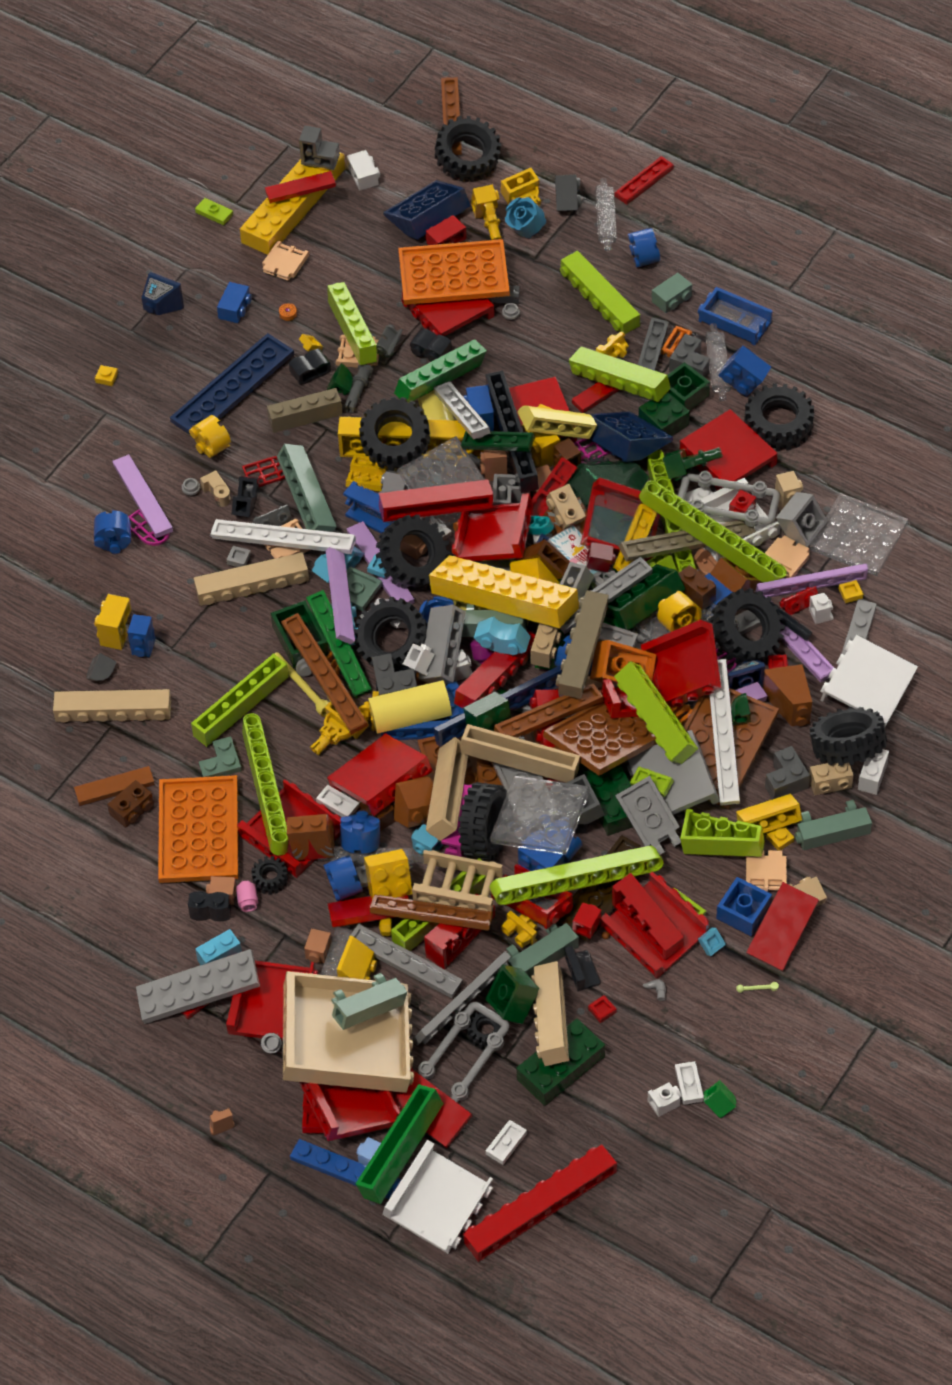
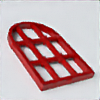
M277 456L242 466L245 476L256 472L260 473L258 478L263 479V482L259 484V487L285 479L284 475H280L283 471H278L277 469L280 463L274 462V460H278ZM269 461L272 462L271 465L260 468L259 466L260 464ZM257 466L255 470L246 472L245 470L247 468ZM274 467V472L263 475L262 471ZM277 474L278 478L266 481L267 477Z

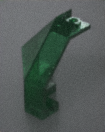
M623 461L581 462L565 485L570 484L577 498L580 497L582 503L588 508L592 486L597 479L603 478L642 491L649 476L634 461L632 463ZM595 506L594 515L609 530L625 516L599 506Z

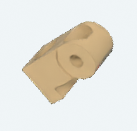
M217 471L200 478L202 490L205 493L211 492L216 505L224 507L230 503V490Z

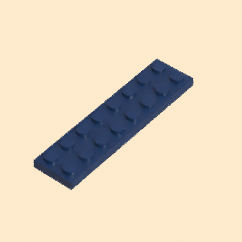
M267 333L170 417V422L190 435L189 429L210 415L220 420L294 355V350Z

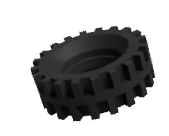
M458 116L456 121L450 119L448 120V125H442L441 131L439 130L434 157L438 159V167L443 166L442 171L444 173L450 172L451 178L454 179L455 176L460 177L459 181L462 182L464 178H468L469 182H473L474 178H478L480 181L483 179L484 174L489 176L491 170H495L501 149V143H499L500 136L495 135L496 129L494 127L490 129L487 121L483 124L480 122L481 118L478 117L476 120H471V116H467L466 119ZM459 141H470L482 149L483 155L474 161L462 160L452 152V146Z
M774 383L771 388L765 385L761 392L758 389L755 390L754 397L750 395L748 403L745 405L744 422L770 447L776 448V452H780V448H786V451H789L793 445L796 448L800 447V441L805 443L808 435L811 436L813 428L814 405H811L812 400L810 397L805 399L806 393L804 391L801 393L797 392L798 388L795 386L792 389L787 388L788 384H783V387H777V383ZM783 406L794 411L796 418L786 424H774L767 421L762 413L767 408Z
M417 514L413 517L406 515L388 525L384 529L385 531L378 537L381 540L376 543V548H379L380 552L376 554V558H381L382 562L378 566L380 569L385 568L386 573L384 576L386 578L391 576L393 584L401 583V588L405 589L411 586V589H416L430 584L429 574L450 555V551L446 550L449 541H444L442 537L445 535L444 531L439 532L436 529L438 524L435 522L431 525L429 523L430 518L428 517L420 519V515ZM416 535L426 544L429 559L424 566L413 567L403 558L400 543L405 536Z
M743 588L736 592L733 591L716 604L717 606L711 611L714 615L709 618V623L713 624L715 643H718L720 646L718 651L720 653L725 651L728 660L733 657L736 658L735 663L740 664L743 661L749 662L753 660L761 661L773 653L780 646L778 642L783 640L784 635L780 634V632L785 629V625L780 624L783 616L782 614L778 615L776 612L779 607L777 604L772 606L770 603L772 599L769 596L763 598V592L761 591L755 594L751 588L746 591ZM742 609L749 610L756 615L762 626V635L759 640L749 641L737 631L735 625V614L737 611Z
M389 597V601L381 598L378 605L372 602L369 604L371 609L368 612L365 610L361 612L364 615L362 620L357 619L356 621L359 628L354 629V634L357 636L354 644L358 647V653L373 667L372 657L391 654L394 669L407 667L403 662L412 644L421 646V644L425 643L427 621L410 602L407 603L402 598L396 600L394 597ZM392 621L404 622L408 628V638L405 644L393 652L381 650L377 642L381 629Z
M848 707V710L843 711L842 709H837L835 713H826V717L820 716L818 718L819 722H813V727H810L815 758H820L822 763L828 761V765H833L834 763H838V766H843L844 763L853 765L856 761L862 763L868 757L874 758L875 753L883 752L882 748L887 746L883 716H880L878 711L873 713L871 708L864 710V707H859L858 709Z
M476 782L472 784V788H468V795L464 796V805H461L462 814L459 817L460 827L458 828V833H460L459 843H462L460 849L464 851V856L495 860V857L499 856V851H502V844L506 842V831L509 829L507 826L508 820H510V815H508V810L510 809V804H508L509 796L506 795L507 790L503 788L504 786Z

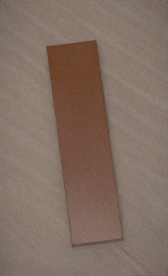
M147 766L75 786L74 790L79 806L117 796L135 780L145 788L153 786L155 783L150 767Z

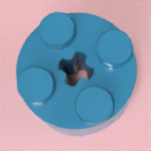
M529 197L516 198L506 208L505 221L507 225L522 237L531 238L546 223L543 210Z

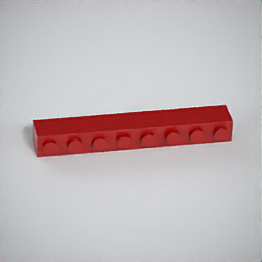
M602 1144L597 1148H591L580 1159H574L563 1170H557L546 1181L538 1182L529 1192L521 1193L512 1203L504 1204L495 1214H489L478 1225L469 1227L463 1234L464 1244L476 1260L480 1262L617 1172V1162Z

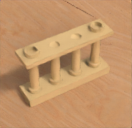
M424 850V864H428L423 883H414L412 889L413 900L493 912V898H489V886L494 877L502 878L501 864L444 854L435 850ZM436 866L447 868L441 888L430 886ZM455 870L467 872L462 891L460 892L450 890ZM475 874L486 876L482 893L479 896L469 894Z

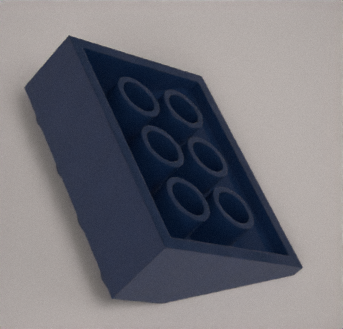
M435 180L386 210L383 214L407 236L421 239L425 237L426 231L429 228L434 227L452 215L456 216L457 214L464 213L465 209L471 205L463 187Z
M630 411L590 414L597 424L590 437V441L599 444L601 448L607 449L612 455L620 457L626 463L642 460L673 441L672 436Z

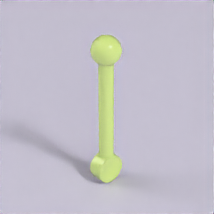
M772 982L771 985H738L736 990L739 993L744 990L758 989L776 991L779 985L777 982Z

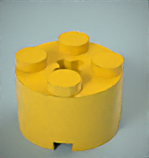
M210 415L189 429L190 435L197 443L195 445L197 451L200 454L204 453L209 458L230 446L229 443H231L224 425L220 427L217 423L220 420L213 415Z
M677 591L667 599L661 600L658 604V621L669 632L696 622L702 616L701 608L681 591Z

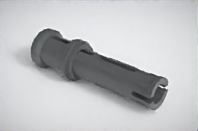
M368 364L358 365L357 375L353 377L352 389L343 406V410L347 413L349 409H351L350 413L354 412L363 388L368 385V378L373 373V368Z

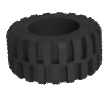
M390 397L391 400L387 401L383 398L379 404L373 403L371 410L367 409L365 411V418H361V427L359 428L361 445L365 455L369 457L373 464L377 462L378 467L383 469L387 466L388 470L394 471V468L404 470V466H414L415 460L419 462L423 458L422 453L426 454L428 450V445L430 444L428 419L424 415L422 408L417 407L413 401L408 403L407 398L401 397L400 400H397L396 397ZM390 422H402L412 429L411 437L405 443L397 446H389L382 443L378 439V432L384 425Z

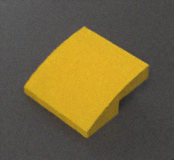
M354 454L350 464V472L346 479V487H349L355 481L358 486H363L364 489L367 488L380 492L383 487L381 478L388 471V467L385 466L382 469L378 467L377 462L373 464L368 456Z

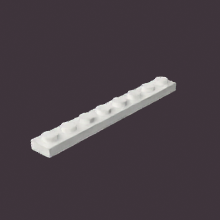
M218 519L215 520L210 534L212 539L326 551L331 547L345 554H352L356 537L353 534Z
M726 659L718 660L721 689L710 694L720 806L740 804Z

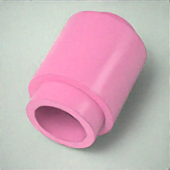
M250 881L239 883L236 887L238 906L243 912L254 911L258 904L255 884Z

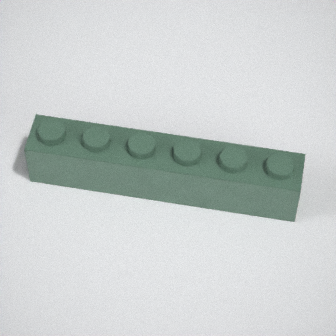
M284 444L277 458L306 529L334 532L337 527L304 447L301 445Z

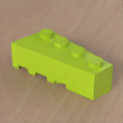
M686 809L680 838L684 854L762 857L765 843L762 826L742 821L732 822L726 817H720L719 819L711 817L709 813L702 812L698 814L694 813L692 809Z

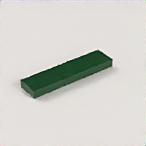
M465 431L461 447L468 450L531 451L535 436L533 433L490 431V434L484 435L482 438L473 439Z

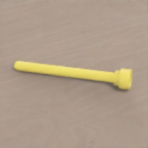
M278 652L274 653L287 663L288 675L316 704V711L322 717H325L327 713L324 707L329 701L321 699Z

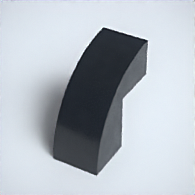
M250 476L239 477L238 495L233 496L231 515L246 517L252 515L258 496L260 478Z

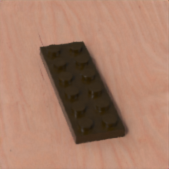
M621 835L606 855L641 848L642 846ZM641 875L634 877L638 880ZM620 880L579 888L572 897V910L560 918L556 924L561 927L567 923L572 929L573 919L583 902L593 904L601 909V917L605 913L610 915L615 909L612 905V886ZM600 922L599 925L597 926V928H596L594 934H595V933L598 931V929L601 927V922ZM577 934L579 938L583 939L586 942H589L591 940L590 938Z

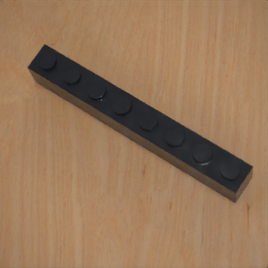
M503 370L485 374L486 385H488L491 403L500 431L523 432ZM507 451L520 492L525 493L539 490L538 474L530 451Z

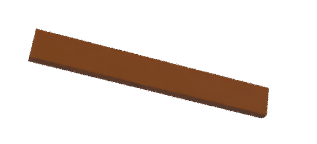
M297 613L281 621L282 626L350 734L352 735L367 727V721L300 615Z

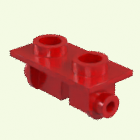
M817 586L806 587L794 596L782 598L779 602L782 609L785 608V612L789 615L809 607L810 596L818 594Z

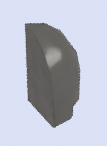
M99 653L92 659L86 678L91 681H102L108 678L113 672L116 661Z

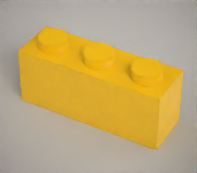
M791 794L736 811L737 821L762 826L763 833L802 821L800 805Z

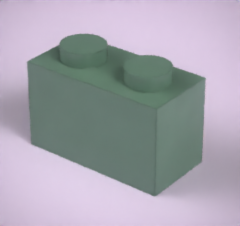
M676 273L652 289V303L664 313L675 309L679 304L687 301L692 296V284L679 273Z

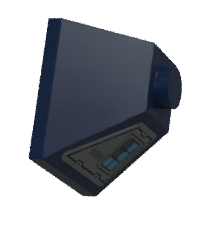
M150 272L142 294L143 310L156 315L182 310L184 303L181 283Z
M753 660L737 665L728 673L729 688L737 690L758 682L763 689L764 663Z

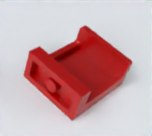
M603 679L601 694L603 695V701L610 718L639 717L635 706L628 702L626 693L619 688H614L611 679Z

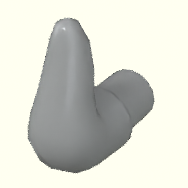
M655 979L642 985L644 988H656L657 1000H665L666 986L662 980Z

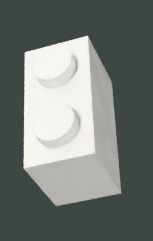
M366 150L347 155L348 169L359 191L379 185V169L374 167V160L372 156L368 155Z
M882 749L883 752L875 753L874 758L868 757L865 759L866 761L859 777L858 790L877 795L888 763L889 751Z

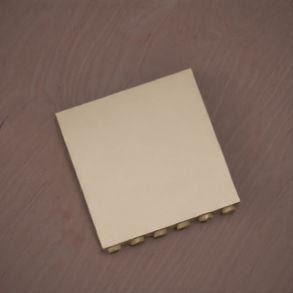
M287 971L283 984V1080L407 1093L409 1084L412 1085L414 1073L410 1072V1068L413 1065V1056H410L413 1041L409 1040V1036L412 1033V1024H409L412 1009L408 1008L411 1002L408 984L401 983L407 991L403 1006L343 1030L332 1017L334 1004L331 1000L335 998L333 992L341 989L347 998L372 988L374 980Z

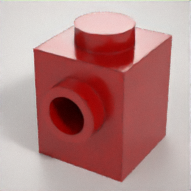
M740 489L730 502L729 511L746 514L749 510H755L756 496Z
M583 902L573 919L572 930L591 939L600 923L601 909L593 904Z

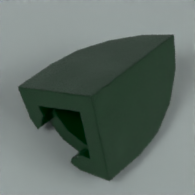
M343 363L334 372L327 390L336 388L338 393L345 395L351 390L353 378L351 372Z
M746 693L737 696L731 704L732 725L751 722Z

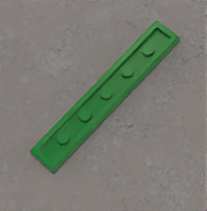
M324 590L306 597L353 698L371 691L350 644L336 638L333 609Z

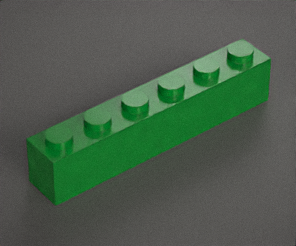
M474 339L399 378L394 394L399 399L401 397L407 398L408 403L433 391V387L450 382L481 366L487 350Z
M418 1084L356 1182V1186L364 1199L379 1204L384 1200L443 1106V1102L436 1089Z

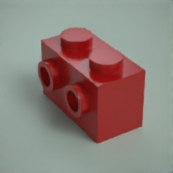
M454 215L426 231V243L428 245L460 243L467 239L466 226Z

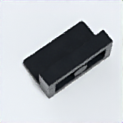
M573 946L566 947L565 960L577 992L599 986L600 980L588 950L575 953Z

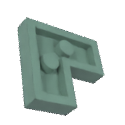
M231 736L212 741L216 757L199 761L203 777L225 776L241 771V765Z

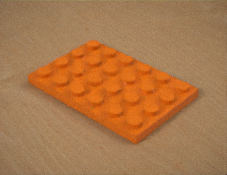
M503 239L398 248L404 305L510 296Z
M237 775L159 779V883L211 880V876L238 879Z

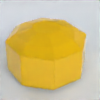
M392 918L381 919L379 922L381 935L390 936Z

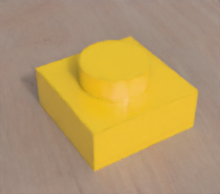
M302 334L299 338L303 348L307 351L323 349V346L314 336Z
M101 365L96 374L95 382L113 386L118 375V368Z
M857 580L839 584V591L845 603L863 599V592Z
M785 826L767 833L766 837L778 851L793 843L795 839Z

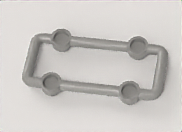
M702 471L699 475L686 474L682 479L678 496L683 500L685 499L689 481L698 482V485L702 488L715 485L737 490L741 489L752 492V495L756 496V498H763L766 495L773 496L767 518L759 516L756 510H749L745 514L708 507L699 499L689 503L705 514L742 520L750 527L757 526L758 524L769 525L775 520L780 493L775 489L767 488L766 484L762 481H757L753 485L712 478L708 471Z
M478 1002L470 1003L464 1012H458L454 1016V1026L429 1061L422 1062L418 1067V1072L422 1077L431 1079L435 1075L434 1066L459 1031L470 1026V1016L475 1010L501 1025L498 1032H493L488 1036V1046L463 1081L452 1086L451 1099L455 1102L465 1100L468 1097L469 1085L493 1051H498L504 1046L503 1037L509 1030L507 1020H503L497 1013Z

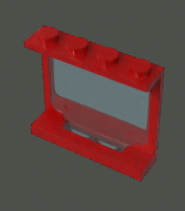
M603 478L597 479L592 486L580 544L586 546L587 549H589L591 542L613 546V554L618 557L620 552L619 545L625 540L635 512L640 504H644L639 499L641 491ZM659 513L656 514L647 537L656 536L660 517ZM653 557L643 558V560L647 562Z

